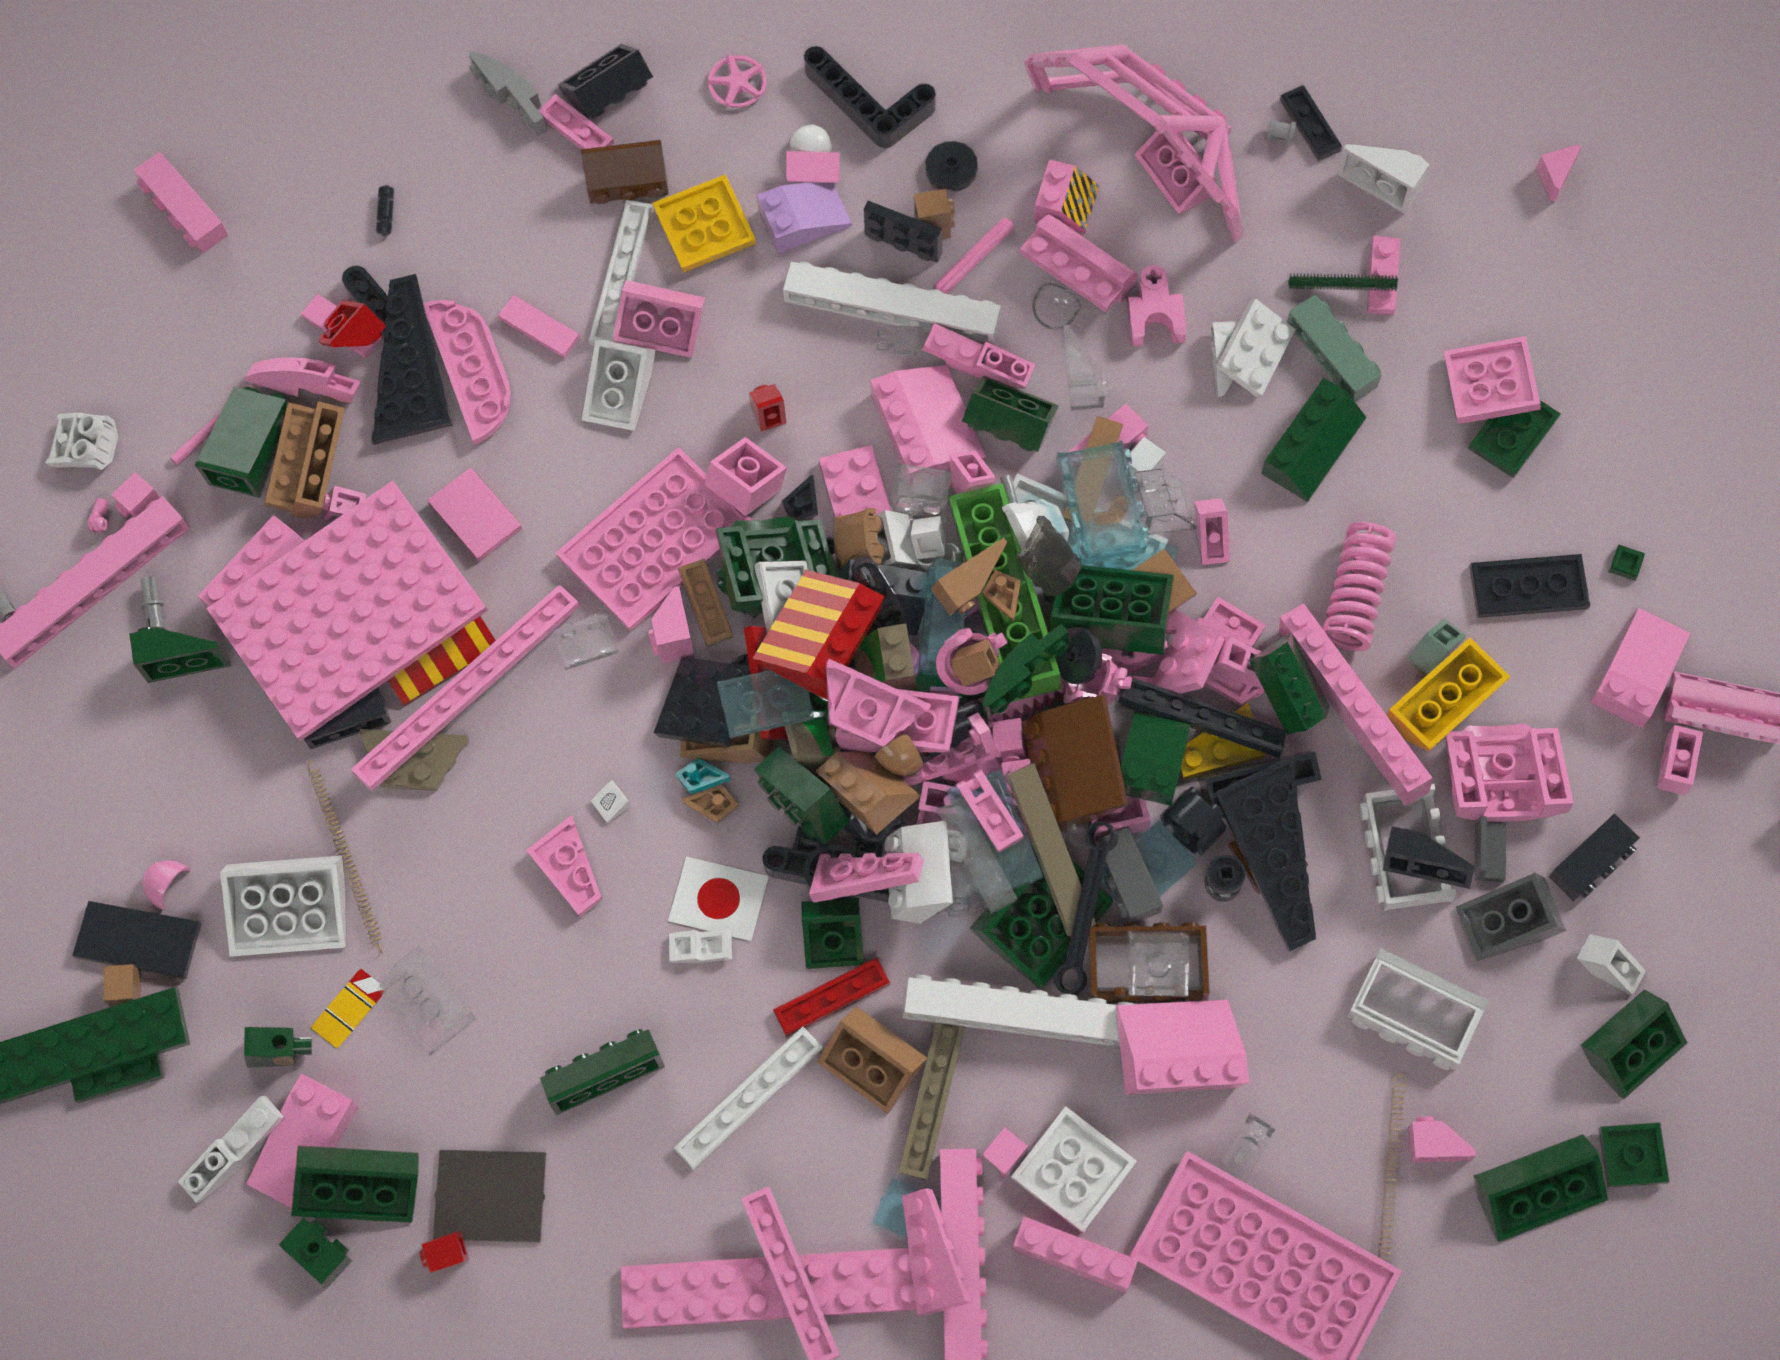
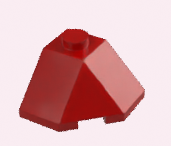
M342 300L325 320L324 327L327 329L326 335L322 334L320 336L319 343L333 348L369 346L380 339L382 336L381 332L386 325L365 304Z

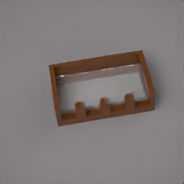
M1159 922L1152 926L1126 923L1123 927H1112L1109 923H1098L1091 927L1088 938L1090 998L1104 999L1106 1004H1118V1002L1173 1003L1208 1000L1210 992L1206 926H1199L1196 922H1186L1182 926H1170L1169 923Z

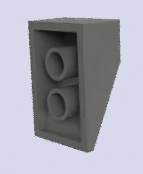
M1536 872L1456 906L1478 961L1541 942L1566 931L1545 878Z

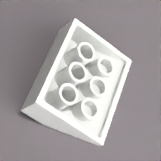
M342 855L227 864L220 872L230 957L346 947L345 879Z

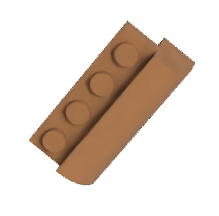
M318 401L316 408L313 409L288 402L264 506L291 512L290 516L298 518H314L320 515L345 408Z

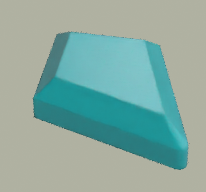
M699 758L675 773L676 778L691 795L731 780L729 774Z

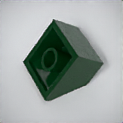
M859 897L819 902H801L806 969L864 964Z

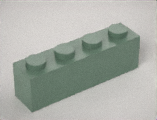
M1315 294L1289 311L1287 323L1296 329L1294 333L1335 384L1347 391L1354 401H1357L1378 387L1382 376L1380 368L1374 361H1370L1366 357L1361 344L1358 341H1353L1344 323L1336 320L1325 301H1321Z

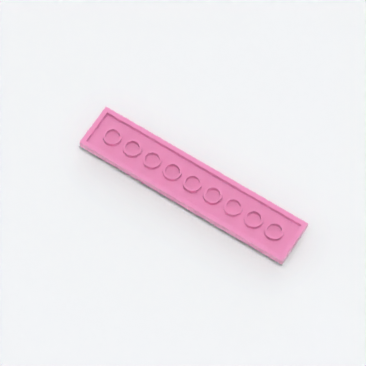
M909 1248L798 1255L823 1316L916 1310ZM766 1257L621 1267L623 1329L791 1318Z

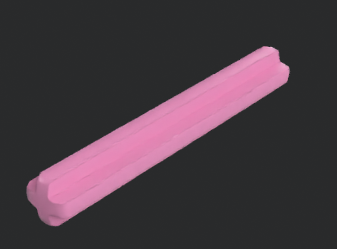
M1006 217L1002 218L934 284V289L948 294L1013 230V223Z

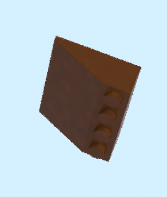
M1098 695L1043 711L1022 722L1030 763L1035 764L1060 832L1068 833L1128 805L1105 695Z

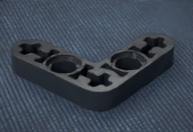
M870 557L856 559L852 564V573L857 583L871 590L876 587L886 588V593L883 595L884 600L877 617H881L884 624L880 625L876 617L873 622L875 624L874 630L902 624L906 618L903 605L876 562ZM866 567V569H869L873 579L868 581L865 574L861 572V568ZM891 609L897 614L893 618L888 614V611Z

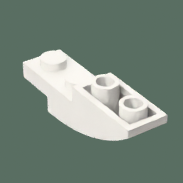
M260 1096L222 1139H216L181 1177L178 1183L196 1203H200L260 1150L266 1143L271 1131L281 1122L284 1116L266 1096Z

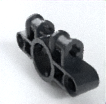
M799 825L793 849L771 846L764 851L762 861L765 872L770 877L804 884L810 892L812 885L811 875L814 876L820 854H829L831 858H838L840 854H851L853 858H862L865 853H874L876 857H882L884 844L872 845L861 842L860 839L855 837L852 850L850 851L848 848L838 844L824 845L816 837L813 840L810 839ZM774 857H780L784 860L782 865L778 867H772L768 863ZM875 890L854 896L888 902L889 891ZM853 895L834 899L851 898Z

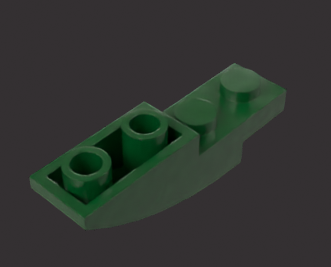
M1062 624L1040 640L1032 633L1029 634L1008 654L997 669L985 694L983 710L987 720L994 715L1002 714L1017 697L1020 699L1027 695L1032 687L1031 673H1038L1043 669L1048 660L1054 656L1058 657L1066 651L1069 645V632Z

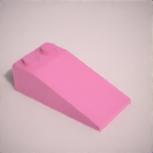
M1638 608L1591 703L1643 728L1650 719L1667 685L1690 633Z
M900 690L931 704L930 709L894 739L902 735H908L918 752H950L959 696ZM839 728L836 730L835 737L840 749L878 752L882 748Z
M301 1073L280 1111L284 1118L271 1131L247 1181V1185L292 1208L297 1146L336 1148L359 1106L353 1100Z

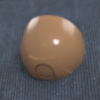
M902 735L894 739L875 754V758L880 765L889 772L903 777L914 775L923 767L922 759L908 735Z

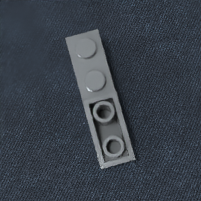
M471 52L469 57L472 65L469 66V69L477 80L481 78L485 83L483 87L490 98L495 97L500 104L507 101L513 111L518 110L522 116L520 117L528 130L532 128L537 136L546 132L544 118L537 110L541 107L538 93L522 76L505 64L486 55Z

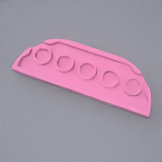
M450 300L425 302L424 306L429 324L473 444L476 445L493 435L506 419L511 404V389L491 332L484 319L472 308L468 309Z

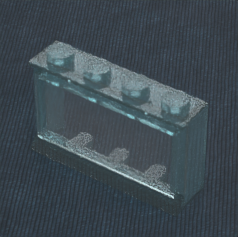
M1123 440L1067 453L1057 452L1056 464L1061 472V485L1063 491L1065 490L1068 516L1071 517L1073 525L1074 542L1077 543L1079 565H1090L1144 554L1147 544H1150V535L1148 528L1142 527L1141 518L1144 517L1143 505L1141 501H1136L1134 491H1138L1137 479L1135 474L1130 475L1128 465L1132 464V458L1129 448L1124 449Z

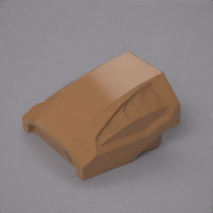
M866 508V510L834 518L833 537L839 570L850 559L856 560L860 557H870L876 564H881L885 552L883 545L877 541V534L881 530V520L875 515V508Z

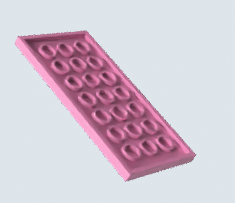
M1186 1151L1130 1257L1137 1259L1138 1263L1309 1360H1357L1402 1272L1397 1267L1189 1151Z

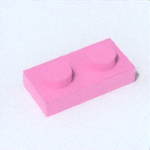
M1217 597L1203 618L1252 648L1266 627L1262 622Z

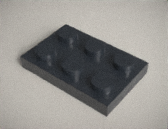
M867 201L863 209L865 235L875 242L882 241L892 245L899 251H908L916 254L922 260H932L938 263L942 255V228Z

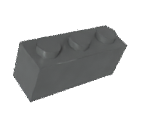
M1127 827L1117 831L1118 843L1114 849L1107 852L1104 866L1107 875L1104 876V880L1109 892H1115L1118 902L1115 904L1122 919L1126 917L1128 923H1136L1161 913L1163 904L1131 831ZM1110 834L1096 839V845L1098 847L1105 846L1110 840Z

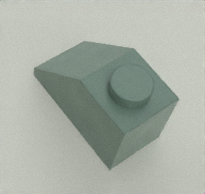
M1443 619L1424 635L1408 659L1413 662L1417 670L1429 674L1458 647L1466 635Z

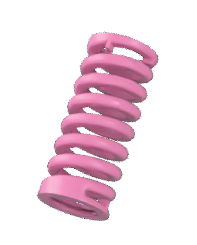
M1354 522L1347 527L1343 543L1344 551L1340 555L1341 564L1336 571L1338 578L1333 583L1334 592L1330 595L1331 605L1327 608V619L1322 627L1337 648L1349 651L1368 650L1371 646L1373 637L1371 633L1375 630V626L1371 621L1378 618V611L1374 607H1378L1381 604V597L1378 594L1382 593L1385 589V585L1381 580L1388 577V571L1385 567L1391 564V557L1387 553H1391L1394 550L1397 540L1396 534L1384 526L1370 522ZM1358 530H1368V533H1358V534H1357L1356 531H1358ZM1372 531H1375V532H1378V533L1382 534L1383 536L1376 535V534H1371V533H1372Z

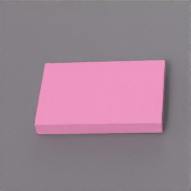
M471 467L427 500L429 505L478 561H481L522 529L521 524Z

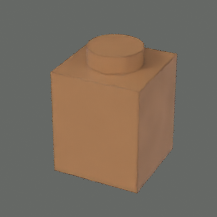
M986 639L957 650L951 666L954 675L960 678L963 686L995 676L1000 662L989 640Z
M133 964L104 966L103 1001L112 1007L140 998L141 971Z

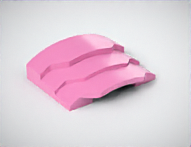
M1525 723L1505 726L1468 725L1463 731L1450 732L1445 737L1453 786L1451 792L1456 816L1477 821L1480 816H1487V822L1526 821L1569 812L1574 804L1558 728L1533 729Z

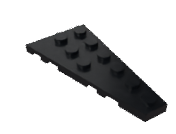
M416 274L389 281L386 327L383 334L384 344L383 351H381L377 405L374 412L375 422L371 439L373 445L453 426Z
M1293 756L1214 793L1288 951H1292L1316 939L1313 908L1308 886L1309 876L1305 862L1306 853L1301 813L1299 812L1297 799V782H1295Z

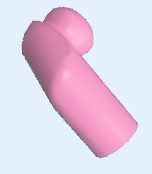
M96 498L87 521V527L91 532H104L107 528V520L104 518L109 502L105 499Z

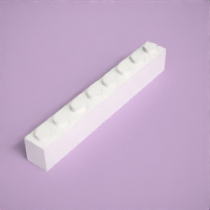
M807 262L790 263L783 288L784 302L924 332H930L935 323L981 344H985V342L994 344L1000 321L1001 305H996L989 300L977 301L965 295H948L937 289L925 290L917 288L912 284L901 285L891 283L884 278H867L860 273L848 274L839 272L832 267H815Z
M914 975V978L909 977L907 981L903 1018L1120 1047L1115 1007L1117 1005L1106 1004L1104 999L1090 998L1089 1001L1077 1000V996L1070 994L1052 997L1048 996L1047 992L1032 990L1029 994L1019 992L1018 988L1004 986L999 990L992 989L989 984L980 982L972 983V986L962 985L960 980L950 978L943 979V982L932 981V977L927 975ZM1118 1002V1005H1134L1129 1002Z

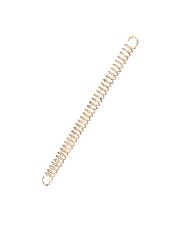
M309 760L308 766H309L310 774H311V773L319 772L320 769H316V770L311 771V769H310V761H311V760ZM317 774L313 777H310V781L313 784L323 781V778L318 779L314 782L312 781L313 778L320 777L322 774ZM321 783L317 786H314L312 784V786L315 787L314 791L316 792V796L318 797L317 800L320 801V803L328 801L330 799V797H327L323 800H319L320 797L326 796L329 793H323L320 796L317 795L318 792H323L327 788H322L319 791L315 790L317 787L324 786L325 783ZM328 802L324 805H321L319 803V805L322 806L321 810L323 811V815H325L324 819L327 820L326 824L329 825L328 829H330L329 827L331 825L338 824L339 821H335L331 824H328V821L336 819L337 816H334L330 819H326L327 816L335 814V811L330 812L327 815L324 814L325 811L332 810L334 807H329L326 810L322 809L324 806L331 805L332 802ZM336 826L330 830L332 831L341 828V826ZM342 830L337 831L334 834L330 831V834H332V839L337 840L344 838V835H341L337 838H333L334 835L342 833ZM335 840L333 841L336 846L346 842V840L335 843ZM344 845V846H341L340 848H337V849H338V850H337V853H339V856H340L341 854L348 853V852L350 851V850L348 849V850H345V851H343V852H341V853L338 852L339 849H344V848L348 847V845ZM351 854L346 855V856L342 857V860L345 859V858H349V857H351L352 855H351ZM350 859V860H348V861H346V862H343V863H344V864H345V863H350V862H352L354 859ZM343 864V868H345V870H346L347 868H351V867H354V866H355V864H351V865H349V866H347V867H344V864ZM357 869L350 870L346 873L348 874L357 871ZM357 873V874H354V875H352V876H350V877L347 876V874H346V877H348V882H351V883H350V887H353V888H354V887H359V886H361V885L363 884V883H359V884H357V885H355V886H351L352 883L358 882V881H360L361 879L358 878V879H355V880H353V881H349V879H350V878H353V877H356V876H358L359 874ZM353 888L351 889L354 894L364 890V888H360L357 891H353ZM362 893L358 896H355V901H357L356 899L358 897L366 895V893ZM363 898L357 902L366 901L368 898ZM369 902L363 905H358L357 903V906H359V911H362L360 914L361 916L365 917L373 914V912H370L366 915H362L364 911L371 910V907L366 908L364 910H360L361 907L369 905ZM364 917L362 918L365 923L375 919V917L364 920ZM373 922V923H371V924H369V925H366V924L364 923V925L367 926V927H366V930L369 931V932H370V931L377 930V929L379 928V927H375V928H373V929H371V930H368L367 928H368L369 926L375 925V924H377V922ZM368 932V935L370 936L369 939L372 940V943H371V944L374 945V946H377V945H378V946H379V949H380V951H381V953H382V949H381L380 944H379V943H378V944H373V942L376 941V940H380V939H382L383 937L381 936V937H378V938H376V939H371L372 936L378 935V934H380L381 932H376V933H374V934H372V935H370L369 932Z
M1397 1074V1075H1395L1394 1078H1393V1082H1395L1396 1076H1403L1404 1079H1405V1085H1395V1086H1393L1392 1088L1395 1090L1394 1087H1397V1086H1404V1087H1406V1078H1405V1076L1402 1075V1074ZM1397 1090V1091H1393L1392 1094H1393L1394 1092H1405V1091H1403V1090ZM1394 1096V1097H1392L1391 1099L1394 1101L1393 1098H1396V1097L1405 1098V1097H1404V1096ZM1396 1101V1102H1392L1391 1105H1392L1393 1103H1404V1102H1402V1101ZM1393 1107V1108H1391L1390 1110L1393 1112L1392 1109H1395V1108L1404 1109V1108H1403V1107ZM1395 1112V1113H1391L1390 1116H1391L1392 1114H1403V1113H1401V1112ZM1392 1118L1389 1121L1392 1123L1391 1120H1403V1118ZM1399 1123L1390 1124L1389 1127L1392 1128L1391 1125H1402V1124H1399ZM1391 1129L1388 1132L1392 1134L1390 1131H1402V1129ZM1390 1135V1136H1388L1389 1139H1391V1138H1390L1391 1136H1400V1137H1401V1135ZM1391 1140V1141H1388V1144L1391 1145L1389 1142H1401V1141H1400V1140ZM1389 1146V1147H1387V1149L1390 1148V1147H1398V1148H1400V1146ZM1390 1151V1152H1388V1153H1400V1152H1399V1151ZM1388 1157L1386 1160L1389 1161L1388 1159L1390 1158L1399 1159V1157ZM1391 1162V1163H1387L1386 1166H1387L1388 1164H1399V1163H1397V1162ZM1388 1168L1385 1171L1387 1172V1170L1391 1169L1398 1170V1168ZM1388 1179V1180H1385L1384 1182H1385V1184H1387L1386 1181H1398V1180H1397V1179ZM1386 1185V1186H1384V1189H1386L1385 1187H1388V1186H1395V1187H1397V1185ZM1388 1190V1191H1384L1383 1194L1386 1195L1385 1192H1397V1191H1395V1190ZM1385 1196L1383 1197V1200L1385 1201L1384 1198L1389 1197L1396 1198V1196ZM1384 1202V1203H1382V1205L1385 1206V1205H1384L1385 1203H1396V1202ZM1386 1207V1208H1383L1382 1211L1385 1212L1384 1209H1395V1208H1394V1207ZM1384 1213V1214H1382L1381 1216L1384 1218L1383 1215H1387V1214H1392V1215H1394L1395 1213ZM1384 1224V1225H1381L1380 1227H1381L1382 1229H1384L1382 1226H1394V1225H1393V1224ZM1382 1230V1231H1380V1234H1382L1381 1232H1385V1231H1391V1232H1393V1230ZM1389 1235V1236H1381V1237H1379V1239L1382 1240V1239H1381L1382 1237H1393V1236H1390V1235ZM1383 1241L1379 1245L1382 1246L1381 1243H1392V1241ZM1381 1247V1248H1379L1378 1250L1381 1252L1380 1249H1384V1248L1392 1249V1247ZM1379 1253L1378 1256L1381 1257V1256H1380L1381 1254H1391V1253ZM1382 1258V1260H1391L1390 1258Z

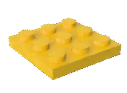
M726 174L652 203L655 214L683 273L757 244L754 233Z

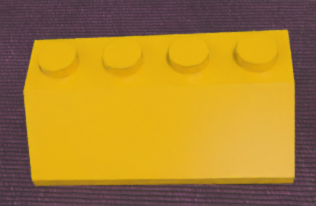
M1469 637L1394 704L1386 716L1405 741L1430 751L1507 682L1511 676Z

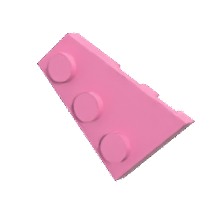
M572 815L526 850L528 855L579 917L603 900Z

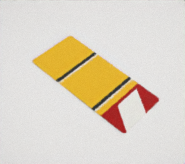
M359 969L312 1024L311 1028L335 1048H339L387 989L364 970Z

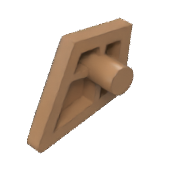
M995 570L982 594L1010 620H1015L1021 580Z
M722 784L681 799L684 805L717 824L739 807L737 801Z

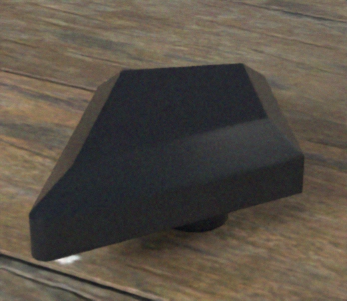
M810 475L782 500L788 516L797 521H806L818 515L813 475Z

